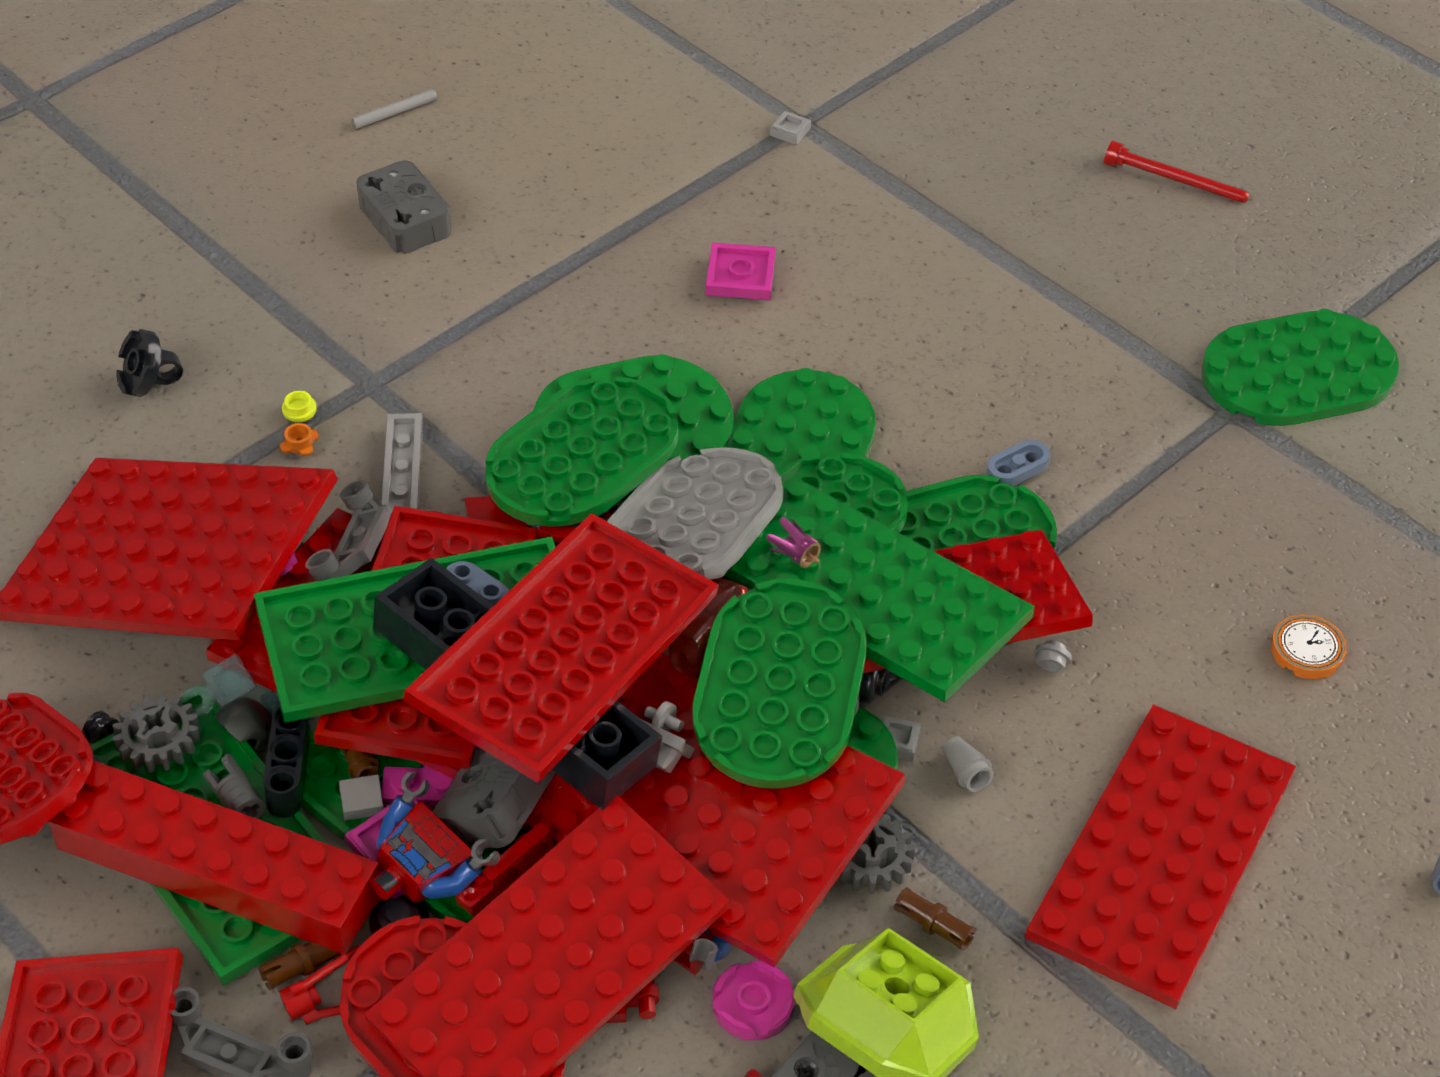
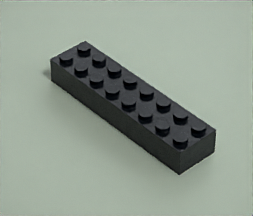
M431 557L375 595L373 628L427 670L494 605ZM616 701L551 770L598 808L604 810L617 795L621 796L657 766L662 735Z

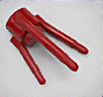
M356 945L347 951L346 954L340 955L304 980H300L278 991L292 1021L302 1017L305 1024L308 1025L318 1019L341 1015L339 1005L315 1009V1006L322 1003L314 984L348 962L360 945Z

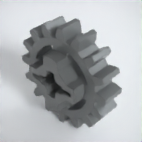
M161 693L157 701H152L151 697L146 695L144 697V704L139 705L134 701L130 702L132 711L130 713L120 711L118 715L121 723L113 724L115 734L113 741L116 751L120 753L121 760L123 762L131 760L132 767L135 770L146 764L148 772L151 773L156 765H162L165 771L169 770V762L173 760L183 764L182 754L184 752L194 754L195 747L193 742H199L201 739L198 716L194 714L192 705L188 703L182 706L179 696H176L171 701H167L165 693ZM178 722L182 725V730H178ZM132 735H136V743L131 740Z
M885 813L840 874L839 881L842 884L849 880L854 881V891H858L862 885H866L870 894H874L876 886L879 885L886 892L890 891L892 880L900 885L904 883L905 873H911L915 855V846L911 845V832L902 833L903 823L901 821L894 824L888 823L889 814Z

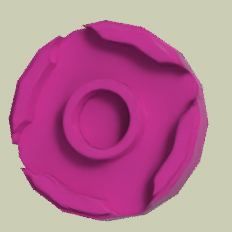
M750 961V964L740 966V963L730 966L719 975L713 987L712 1007L718 1024L730 1035L744 1040H764L779 1034L789 1024L794 1013L795 999L792 983L788 976L775 966L774 968L763 961Z

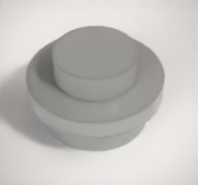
M1049 640L1038 644L1034 651L1036 665L1049 672H1063L1065 666L1069 665L1072 659V655L1066 650V646L1057 641Z

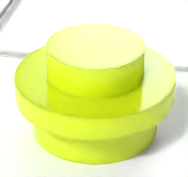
M305 391L289 393L282 404L283 416L293 422L309 420L317 411L315 400Z

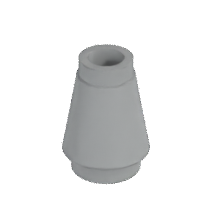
M953 737L945 743L943 751L962 788L968 789L971 792H977L986 788L991 783L994 772L990 760L961 737Z

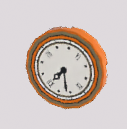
M1299 614L1287 617L1278 623L1270 641L1271 654L1277 664L1283 669L1286 666L1294 671L1293 675L1304 679L1317 680L1330 677L1342 665L1347 653L1346 640L1341 631L1328 620L1315 615Z

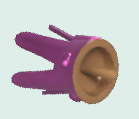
M781 517V525L791 536L784 540L774 534H768L766 536L767 540L780 548H770L769 550L792 558L802 568L810 566L814 561L818 563L819 559L817 557L821 550V545L818 541L805 534L794 519H792V524L788 519Z

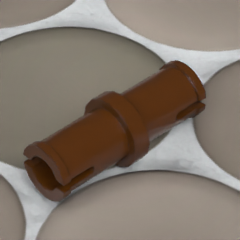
M908 887L904 888L896 899L898 903L894 904V910L921 924L924 932L929 935L936 933L956 945L962 951L966 950L973 941L974 936L972 935L976 933V928L948 913L946 906L941 903L934 905L914 893Z
M312 942L304 945L297 943L291 946L290 952L260 965L258 969L263 982L268 981L265 983V986L271 991L276 986L300 974L307 976L313 973L314 967L342 954Z

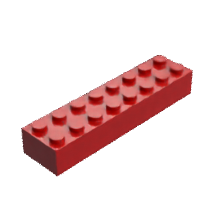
M96 761L92 762L91 771L77 794L76 802L48 821L57 849L303 940L319 944L341 954L347 953L379 898L371 886V881L380 874L379 862Z

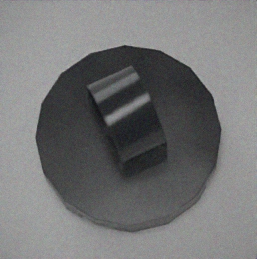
M139 329V331L131 330L125 337L118 357L124 358L123 371H116L118 387L122 393L142 397L148 394L154 383L169 385L177 382L182 377L183 367L179 357L174 352L161 349L159 338L155 332L145 329ZM174 364L170 371L159 372L161 366Z

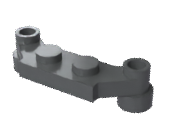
M363 480L349 484L340 493L344 504L349 510H353L354 514L335 553L330 549H323L314 553L306 561L305 566L315 580L321 581L350 575L359 567L371 562L374 557L375 551L387 528L391 513L386 504L379 506L373 500V493Z
M190 987L175 989V1010L171 1009L170 1014L184 1045L180 1052L183 1062L219 1077H308L310 1075V1063L313 1053L310 1040L304 1034L296 1032L286 1034L278 1041L276 1048L204 1019L201 1015L202 1005L197 991Z

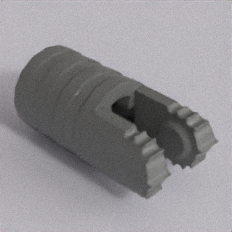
M226 754L221 758V761L230 775L221 780L215 772L208 769L203 773V777L223 807L259 819L265 810L264 801L232 754Z

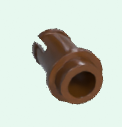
M340 748L349 764L348 773L351 778L378 774L379 762L375 756L367 752Z

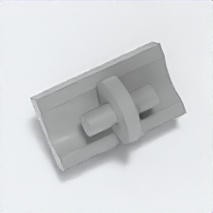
M666 701L658 709L648 706L644 716L651 719L652 724L644 722L662 735L656 767L671 773L681 756L690 759L694 748L685 744L683 738L668 732L670 729L680 732L684 722L675 718L677 713L676 706Z

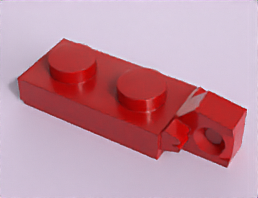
M540 822L529 832L522 834L516 843L500 856V861L495 866H486L481 871V874L463 892L455 896L457 904L470 913L471 916H476L554 847L550 829Z

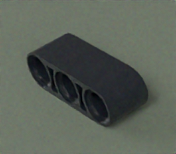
M281 707L274 711L263 780L267 810L275 817L285 818L296 814L302 805L310 748L308 718L284 723Z

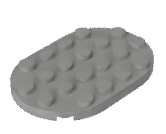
M710 448L700 450L701 455L689 456L681 461L680 456L667 461L644 480L607 522L709 580L723 577L727 570L742 557L773 519L783 501L781 476L779 477L775 471L774 464L770 460L757 453L737 448Z

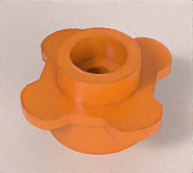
M292 424L284 431L285 441L280 443V450L286 454L292 452L296 455L309 456L314 451L312 446L319 439V434L306 424Z

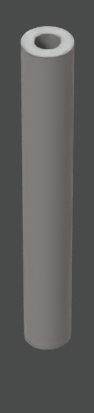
M430 89L351 118L352 126L356 130L437 100V94L434 89Z

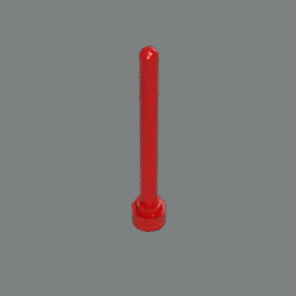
M1111 140L1104 157V164L1115 168L1117 165L1123 166L1126 164L1241 203H1245L1249 199V194L1245 190L1128 152L1129 149L1124 148V144Z

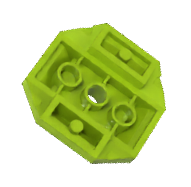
M886 928L860 943L843 945L797 983L793 995L797 1005H800L801 1014L808 1029L876 1077H946L975 1049L979 1039L971 983L890 928Z

